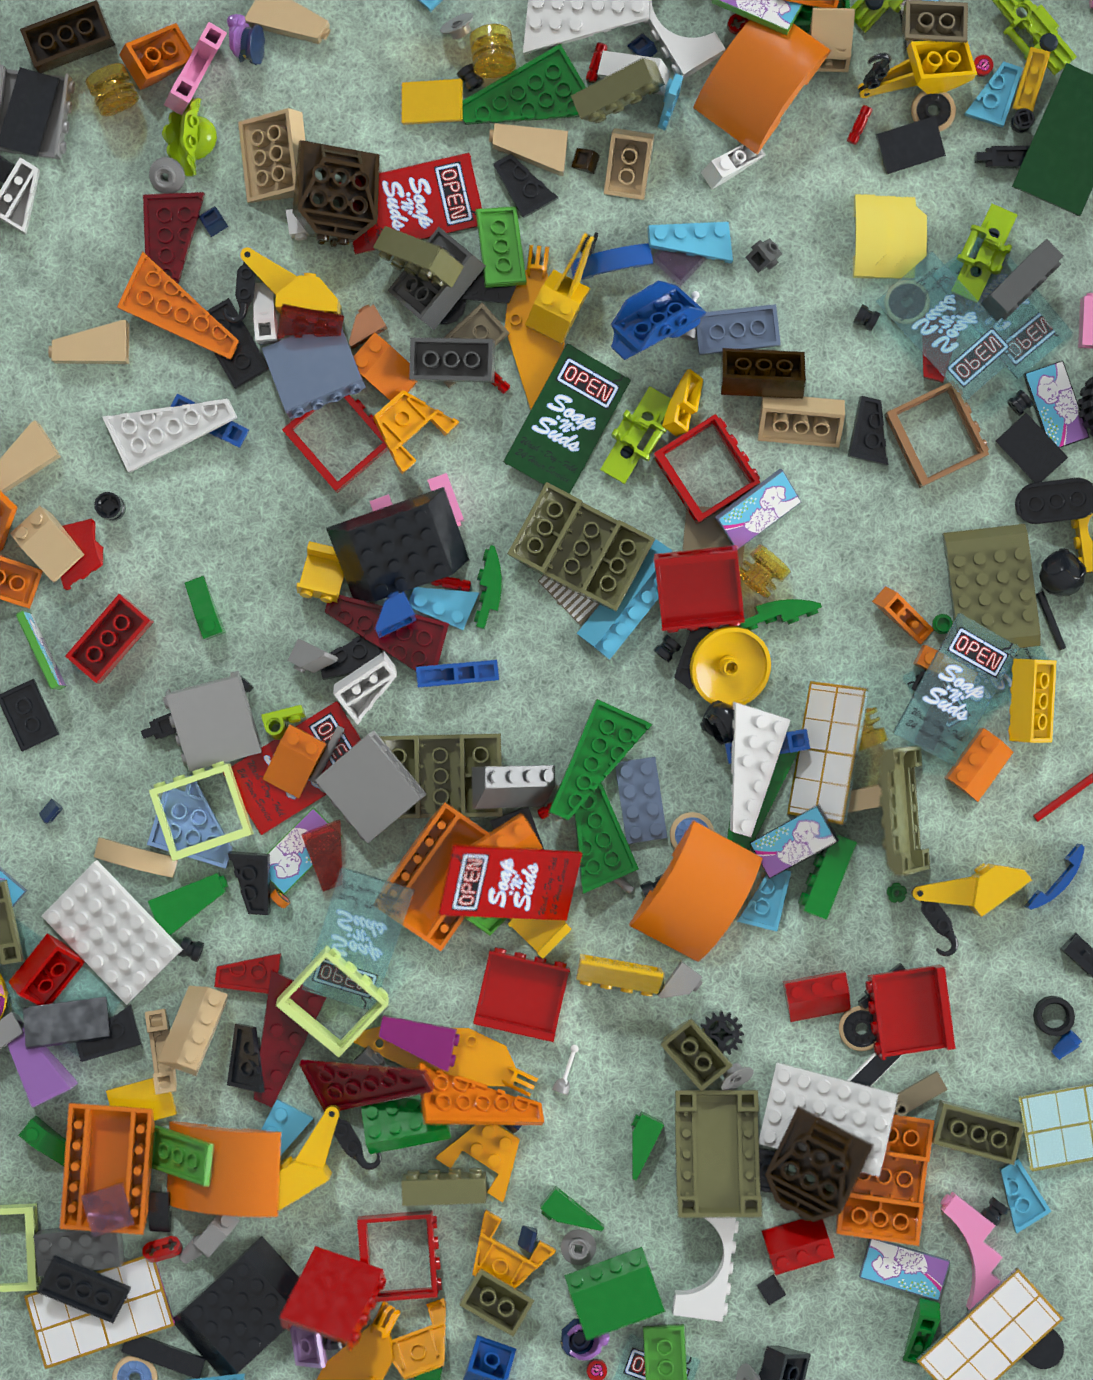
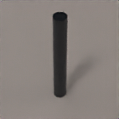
M1044 591L1036 593L1058 650L1067 648Z

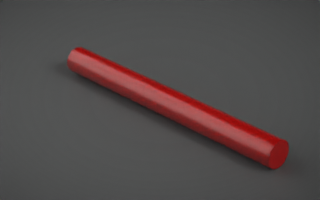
M1093 773L1034 814L1035 820L1039 822L1092 784Z

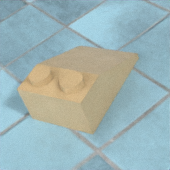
M613 129L604 194L644 200L654 134Z
M41 506L34 510L10 533L21 549L54 583L84 556L83 552L55 516Z

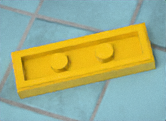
M1030 47L1013 109L1027 108L1033 112L1051 52Z

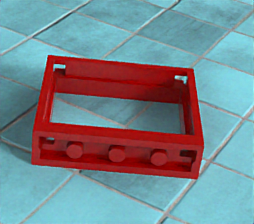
M350 395L343 398L383 443L339 481L333 477L293 431L316 410H311L303 416L293 419L282 429L336 493H339L388 450L373 419L374 416L372 414L368 416L363 411L366 407L359 399L354 400Z
M716 414L653 453L652 456L696 525L761 483L759 481L760 477L757 474L758 471L750 467L748 456L744 451L740 452L737 447V439L733 434L729 435L725 429L727 427L725 421L721 417L718 418ZM713 426L749 484L702 513L665 455Z
M432 1210L358 1216L360 1261L370 1264L367 1223L426 1219L431 1287L379 1291L377 1302L438 1297L439 1291L442 1290V1279L437 1277V1270H441L440 1257H436L435 1249H439L438 1236L434 1237V1228H437V1216H433Z

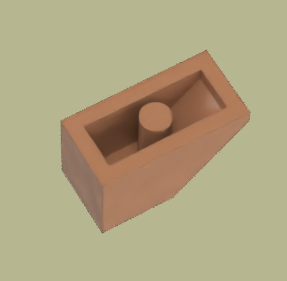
M374 304L362 307L358 310L359 313L356 314L349 340L352 349L366 342L374 332L380 334L387 330V326Z

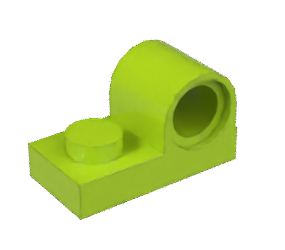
M297 705L261 714L268 735L272 739L280 740L287 730L286 722H299L306 715L302 705ZM280 724V729L277 732L271 731L273 725Z

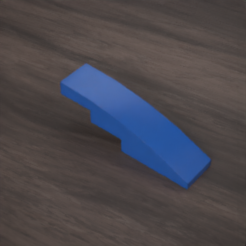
M497 660L416 667L418 688L499 680Z

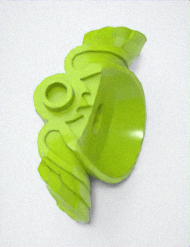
M191 98L182 116L174 111L171 112L168 117L169 124L165 125L162 130V136L168 143L166 148L169 158H173L180 163L185 176L191 177L197 175L196 160L207 156L213 150L217 140L214 124L207 118L198 116L200 98Z

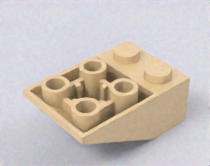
M813 8L809 35L831 50L817 72L849 71L855 9Z

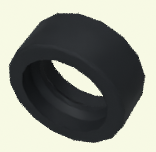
M1048 996L1036 1004L1033 1018L1039 1030L1050 1036H1060L1071 1030L1075 1021V1013L1068 1001L1058 996ZM1050 1004H1059L1066 1012V1020L1060 1027L1050 1028L1043 1022V1010Z

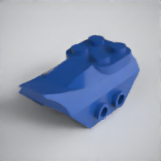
M658 280L625 300L611 323L614 330L611 347L623 360H626L668 337L677 338L700 324V318L706 314V311L677 285Z

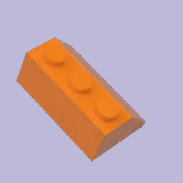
M980 728L947 773L945 779L978 802L1011 757L1013 751L985 728Z
M521 813L469 845L523 849L543 848Z

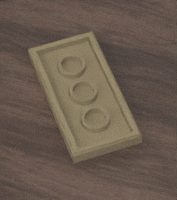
M481 303L444 338L493 339L496 347L510 333L490 310ZM456 382L444 383L450 389Z

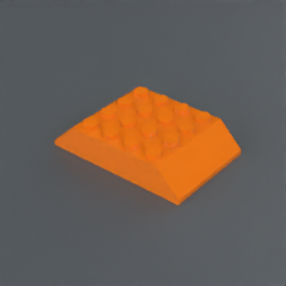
M444 802L430 818L383 885L380 892L385 894V897L384 895L379 896L383 898L382 900L377 896L374 901L376 904L378 902L377 908L442 951L465 918L464 916L438 914L452 846H469L489 832ZM387 895H392L393 897L397 898L393 900V898H387ZM390 908H391V910H392V908H393V909H396V910H394L395 912H391V911H390V914H388Z
M69 1103L60 1229L144 1234L149 1206L155 1131L153 1109Z

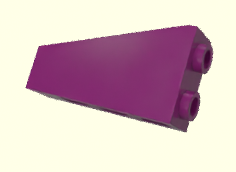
M384 1015L382 1017L379 1037L444 1071H449L450 1067H454L456 1055L453 1054L454 1046L458 1047L460 1034H456L457 1029Z

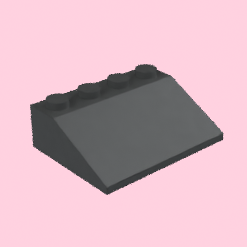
M440 227L435 230L427 242L441 247L464 266L453 287L450 288L446 285L439 287L432 280H429V282L424 281L418 277V274L412 276L403 270L387 290L433 330H435L486 266Z

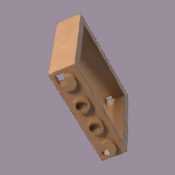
M954 380L884 414L919 488L989 455L988 443L985 439L982 440L979 434L981 431L977 421L972 420L970 415L972 413L971 408L967 402L964 403L961 397L963 395L962 390L954 383ZM948 392L977 454L927 477L897 415Z

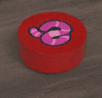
M979 55L975 58L974 65L977 76L984 77L992 71L993 60L988 55Z
M601 1359L591 1360L587 1365L588 1377L591 1380H603L607 1375L606 1363Z

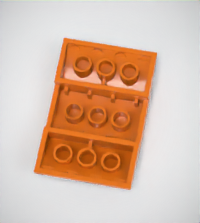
M749 20L713 68L693 108L755 154H758L782 121L780 119L804 84L807 86L831 50L794 23L788 34L785 35Z
M693 820L672 854L673 859L654 890L649 891L629 926L699 962L717 944L735 919L751 890L763 858Z
M894 1114L880 1176L864 1172L860 1173L841 1214L836 1216V1234L919 1246L927 1165L930 1161L935 1120Z
M169 1121L170 1130L214 1144L209 1186H202L167 1174V1192H170V1206L215 1215L242 1217L278 1216L281 1132L247 1128L231 1129L207 1126V1124Z

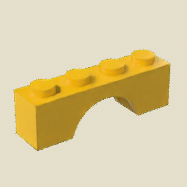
M1093 513L1083 519L1071 520L1072 529H1075L1076 532L1073 542L1075 549H1078L1079 557L1077 558L1086 567L1087 573L1093 572V540L1088 532V523Z

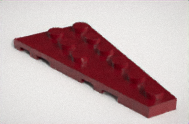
M204 192L143 195L145 254L177 284L180 282L203 204Z
M339 595L337 603L326 604L325 614L379 647L415 672L416 667L439 665L449 623L415 614L416 621L378 638L375 628L383 606Z
M273 970L270 973L260 1047L265 1092H254L253 1094L254 1100L269 1107H273L309 1032L276 1006L277 998L294 980ZM301 984L289 998L316 1019L327 995Z
M301 1060L299 1063L324 1112L331 1105L337 1106L339 1110H345L429 1093L435 1087L426 1070Z

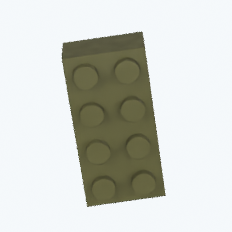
M643 57L577 92L571 98L580 119L597 124L606 120L607 115L623 111L624 106L642 101L643 96L659 92L661 90L660 87L664 86L665 83L656 62Z
M387 226L384 227L373 246L374 249L380 252L378 256L388 262L391 261L390 265L395 269L401 271L403 268L405 272L412 276L418 274V277L424 281L429 282V280H432L439 287L446 285L452 288L464 267L441 247Z
M940 1100L934 1121L932 1143L1014 1165L1024 1124L1018 1120Z
M459 1168L449 1169V1172H440V1169H430L428 1173H420V1170H408L401 1180L402 1206L486 1204V1171H482V1168H470L469 1172H461Z

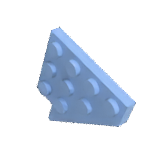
M197 781L187 784L185 791L175 788L163 792L161 804L177 851L225 835ZM156 814L147 845L169 851ZM230 842L187 857L226 869L230 860L228 853L233 848Z

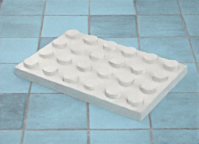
M97 860L42 915L47 923L126 1005L183 950Z
M777 1062L759 1137V1144L777 1149L797 1107L801 1106L803 1109L869 1143H873L874 1146L861 1172L879 1177L899 1094ZM797 1143L800 1150H807L803 1143ZM816 1153L819 1160H826L822 1153ZM839 1162L835 1163V1165L844 1167L843 1164Z

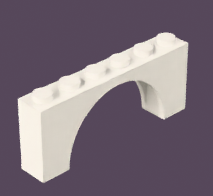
M651 0L649 20L643 23H648L651 27L650 34L655 41L659 40L662 45L660 48L662 54L666 59L670 58L673 63L671 68L674 73L683 76L684 79L723 55L725 47L716 32L703 37L687 38L667 30L657 19Z
M705 1218L716 1228L722 1240L723 1253L720 1265L715 1274L701 1286L689 1290H675L672 1313L675 1316L722 1322L723 1316H727L728 1303H725L726 1295H730L731 1283L728 1282V1275L733 1273V1262H730L731 1254H735L736 1241H733L734 1233H738L739 1221H736V1218Z

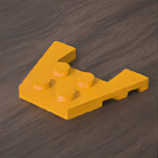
M404 390L373 417L401 474H404L417 461L402 445L429 421L444 436L459 424L457 419L444 415V412L439 409H433L426 405V402Z
M474 1125L442 1152L437 1154L435 1159L451 1169L461 1152H466L498 1173L487 1193L503 1203L520 1138L500 1125Z
M486 1209L472 1275L475 1276L481 1268L516 1289L534 1270L538 1269L544 1261L551 1257L556 1249L539 1240L530 1258L523 1256L492 1238L502 1218Z
M444 1298L426 1304L432 1325L392 1339L390 1333L394 1357L392 1363L405 1380L444 1366L446 1300Z

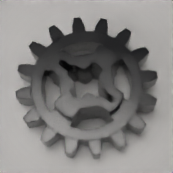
M720 1010L717 1016L712 1012L711 1019L706 1016L707 1023H701L700 1026L704 1028L703 1032L708 1037L714 1038L717 1041L716 1047L723 1054L724 1051H727L729 1055H731L730 1049L738 1050L736 1043H742L743 1041L739 1036L744 1035L743 1031H739L743 1027L742 1024H736L738 1018L735 1016L731 1019V1012H728L725 1016L722 1010ZM725 1020L730 1022L734 1029H729L726 1026ZM717 1021V1025L713 1029H709L710 1025ZM721 1028H723L724 1032H728L727 1034L723 1035V1038H720L719 1035L715 1034L716 1032H720ZM730 1038H734L733 1041L726 1046V1042Z

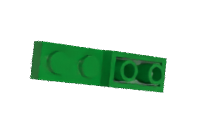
M490 545V549H485L483 561H486L484 569L480 568L477 580L480 581L479 585L487 588L486 591L482 590L479 602L483 604L481 611L477 610L474 622L477 623L476 627L485 629L490 610L498 612L501 601V566L497 551L493 545Z
M786 599L764 603L754 607L757 615L745 619V622L739 626L751 631L758 628L757 624L765 621L766 624L777 621L776 616H780L782 623L787 621L789 625L799 621V616L806 614L807 617L818 614V609L822 605L818 602L801 599Z

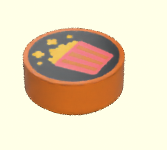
M275 889L270 894L271 899L281 908H286L291 903L289 898L279 889Z

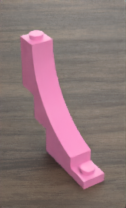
M952 1192L950 1195L946 1194L944 1196L940 1209L955 1222L970 1252L972 1285L966 1307L972 1312L1003 1283L991 1274L1003 1257L984 1242L995 1225Z

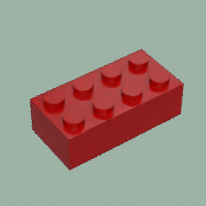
M118 594L65 657L95 683L101 684L154 621L124 595Z

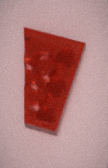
M282 304L277 339L284 338L285 335H294L295 338H303V335L313 334L316 337L341 336L344 315Z
M338 819L301 834L323 892L342 885L341 821Z

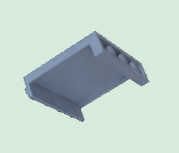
M338 317L262 348L285 412L290 419L299 418L306 412L321 409L330 402H338L343 397L357 394L366 388Z

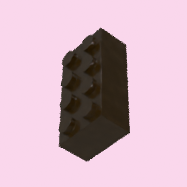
M97 0L20 29L33 65L39 73L47 72L116 45L103 10Z
M722 348L721 395L803 399L806 383L805 352Z

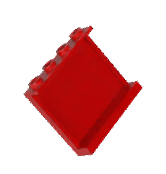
M737 545L654 554L662 631H667L668 633L678 632L679 629L693 631L698 630L700 627L718 628L720 625L725 624L738 626L745 622Z
M499 947L490 950L473 1024L554 1042L570 968L566 967L567 963L555 961L554 964L546 962V958L542 959L538 956H535L534 959L526 958L527 954L515 952L512 955L506 953V949Z
M938 964L867 975L868 981L865 982L867 993H870L871 999L868 1002L870 1014H873L874 1021L871 1022V1030L873 1035L875 1034L876 1036L874 1052L879 1058L886 1060V1057L942 1048L947 1050L956 1049L944 966Z
M315 1246L280 1315L282 1327L290 1330L292 1325L347 1344L348 1351H351L353 1346L357 1345L360 1340L362 1327H365L369 1321L371 1308L374 1309L377 1304L379 1291L383 1290L386 1285L384 1270Z

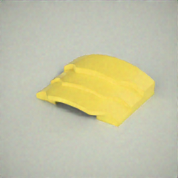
M855 194L853 217H855L853 278L914 279L915 267L926 257L927 215L916 206L915 197Z

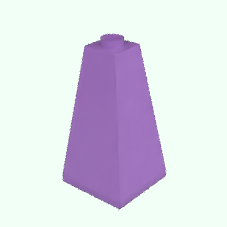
M25 1032L8 1044L32 1107L78 1084L76 1079L47 1047L26 1049Z

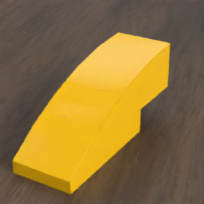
M691 369L686 370L676 387L662 427L675 436L688 432L691 415L698 411L704 379Z

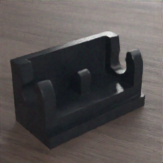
M1075 932L1060 949L1093 978V948Z

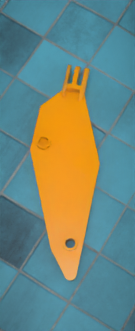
M529 245L527 269L525 270L526 285H517L510 303L507 304L505 328L510 333L508 339L530 409H532L558 361L565 343L564 340L563 344H560L525 325L532 306L548 278L547 267L550 247L545 246L543 265H540L542 246L538 245L535 264H532L534 245Z
M381 1026L364 1030L353 1042L364 1048L369 1046L374 1052H378L383 1057L408 1069H417L419 1063L425 1064L427 1068L433 1070L440 1069L380 1038ZM454 1028L457 1029L456 1034H460L458 1047L454 1046L453 1054L456 1055L454 1067H450V1070L444 1071V1073L455 1077L458 1075L488 1086H506L528 1097L531 1096L532 1093L513 1085L514 1081L534 1089V1085L518 1078L517 1075L520 1074L535 1082L539 1078L516 1068L506 1045L470 1028ZM379 1039L383 1041V1046L380 1048L376 1045V1041Z
M383 1301L372 1324L361 1332L358 1344L354 1345L351 1351H348L346 1345L330 1358L326 1366L322 1368L317 1380H383L394 1359L390 1333L401 1311L395 1310V1307L389 1306L387 1302Z

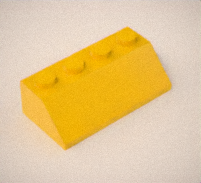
M1013 659L1011 668L1013 674L1012 685L1010 688L1011 705L1009 708L1010 726L1008 728L1009 741L1029 743L1052 742L1057 660Z

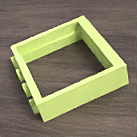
M224 761L212 765L213 769L205 771L204 768L192 771L193 776L186 778L185 774L174 777V782L166 784L163 781L154 784V789L149 790L172 861L254 834L231 764H224ZM224 772L243 829L177 851L158 794Z
M326 945L277 998L276 1006L337 1057H340L389 1005V997L383 988H377L372 984L373 981L366 974H360L352 962H346L341 958L339 951L335 948L331 949ZM325 958L377 1000L341 1040L289 998Z
M37 1203L0 1205V1215L25 1214L28 1282L0 1284V1292L37 1290L40 1285V1277H38L33 1237L38 1231Z

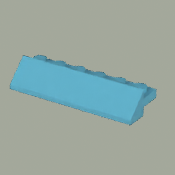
M655 539L618 610L614 611L599 605L576 634L605 657L611 659L659 599L654 554L673 551Z

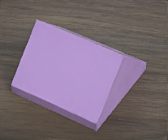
M292 1325L290 1333L296 1366L324 1368L327 1363L324 1336Z

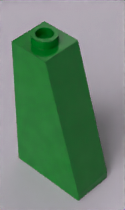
M216 873L151 899L148 903L155 921L171 936L227 892L225 887H228V883L224 875L221 876L220 873Z

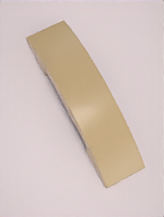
M101 837L98 838L94 853L95 858L172 878L174 877L178 860L172 861L170 855L144 850Z
M166 1009L145 1012L154 1068L155 1095L177 1091L176 1069L157 1062L170 1032Z

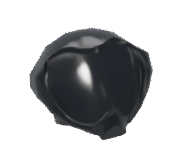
M1059 548V551L1053 552L1044 559L1041 564L1042 568L1039 578L1042 588L1049 594L1063 597L1070 596L1079 591L1084 584L1087 572L1083 563L1069 549Z
M720 700L713 702L707 708L700 723L702 730L713 736L721 746L734 740V728H732L734 720L733 705Z

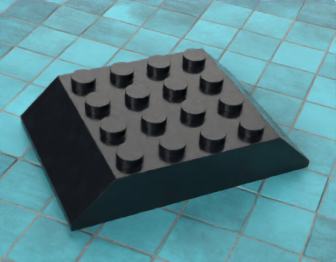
M444 487L326 528L351 595L354 599L376 602L387 598L394 592L399 591L401 593L453 575L469 560Z
M261 1236L173 1317L175 1326L198 1352L206 1358L207 1362L220 1376L237 1374L286 1330L281 1325L280 1315L299 1276Z

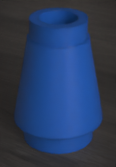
M1070 1030L1062 1035L1051 1052L1060 1060L1079 1048L1082 1040Z

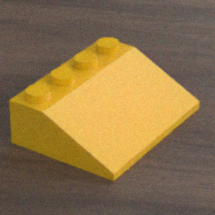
M580 954L576 980H580L582 985L592 986V983L600 984V988L612 989L613 986L620 987L622 992L632 993L633 990L641 991V995L653 997V993L658 994L664 972L660 967Z

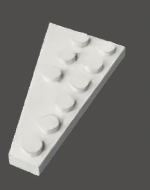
M528 0L523 54L526 55L536 50L548 49L550 46L557 44H566L591 37L596 33L612 31L611 29L617 27H626L649 20L651 0Z
M221 399L197 404L103 416L102 418L127 471L132 472L237 419V415L229 399Z
M733 702L734 720L732 728H734V740L732 741L731 764L733 784H731L730 830L751 837L791 720Z

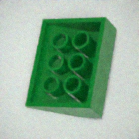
M642 1247L564 1275L587 1341L665 1312L649 1262Z

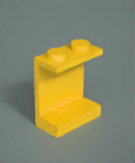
M309 541L300 583L297 582L296 586L297 593L305 598L315 597L320 598L325 603H337L344 574L335 550L332 546Z
M508 918L510 920L508 925L526 940L542 959L572 930L564 920Z

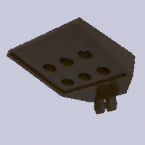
M304 140L299 141L292 213L309 236L317 238L318 244L324 245L325 242L330 240V246L336 247L337 244L349 245V243L359 238L377 223L380 154ZM315 171L322 174V180L316 178ZM336 174L342 178V184L335 180ZM355 178L361 181V187L355 184ZM313 195L319 198V205L313 202ZM333 199L339 201V208H336L333 205ZM353 202L358 204L359 212L353 209Z
M798 1106L765 1173L775 1202L779 1203L780 1207L784 1210H792L798 1213V1216L806 1221L811 1220L814 1222L841 1214L874 1144ZM797 1143H803L807 1150H800ZM816 1153H822L826 1160H819ZM835 1163L843 1164L844 1170L837 1169ZM787 1165H793L796 1168V1172L789 1171ZM806 1175H812L815 1178V1182L808 1181ZM829 1184L833 1186L834 1191L830 1192L826 1190L825 1185Z

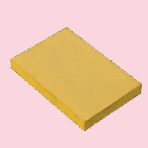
M447 79L402 82V124L462 121L463 80Z
M153 1078L106 1090L110 1106L153 1109L154 1121L177 1114L172 1092L155 1095Z

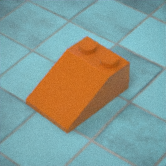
M174 23L126 43L119 56L139 89L142 90L183 68L193 50L177 23Z
M375 332L353 356L361 377L389 401L402 390L409 392L418 382L409 379L410 363Z
M0 555V600L30 609L43 571Z
M289 724L263 780L300 798L328 744Z

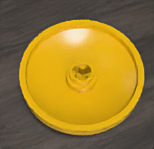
M738 626L722 627L710 632L698 643L690 662V676L693 686L700 696L711 704L717 700L733 705V702L743 705L751 702L762 692L771 672V658L765 643L755 633Z

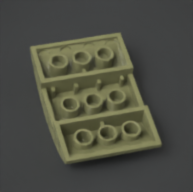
M546 482L507 555L559 585L604 607L617 611L655 538L621 520H616L583 503L582 500Z
M501 734L379 736L427 793L398 819L431 818L444 802L466 817L503 816V808L473 809L472 767L502 766Z

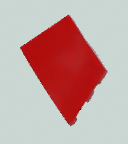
M92 518L62 526L84 554L61 576L63 588L66 591L71 589L73 583L79 579H85L91 572L103 566V546L95 540L96 522Z

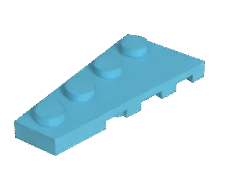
M729 222L648 225L647 227L649 248L674 253L678 251L690 256L698 255L711 260H724L726 263L733 262Z
M277 1099L261 1130L281 1132V1156L313 1120V1117Z

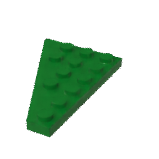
M559 44L464 99L462 102V120L465 125L580 117L571 96L585 89L586 86L562 45Z

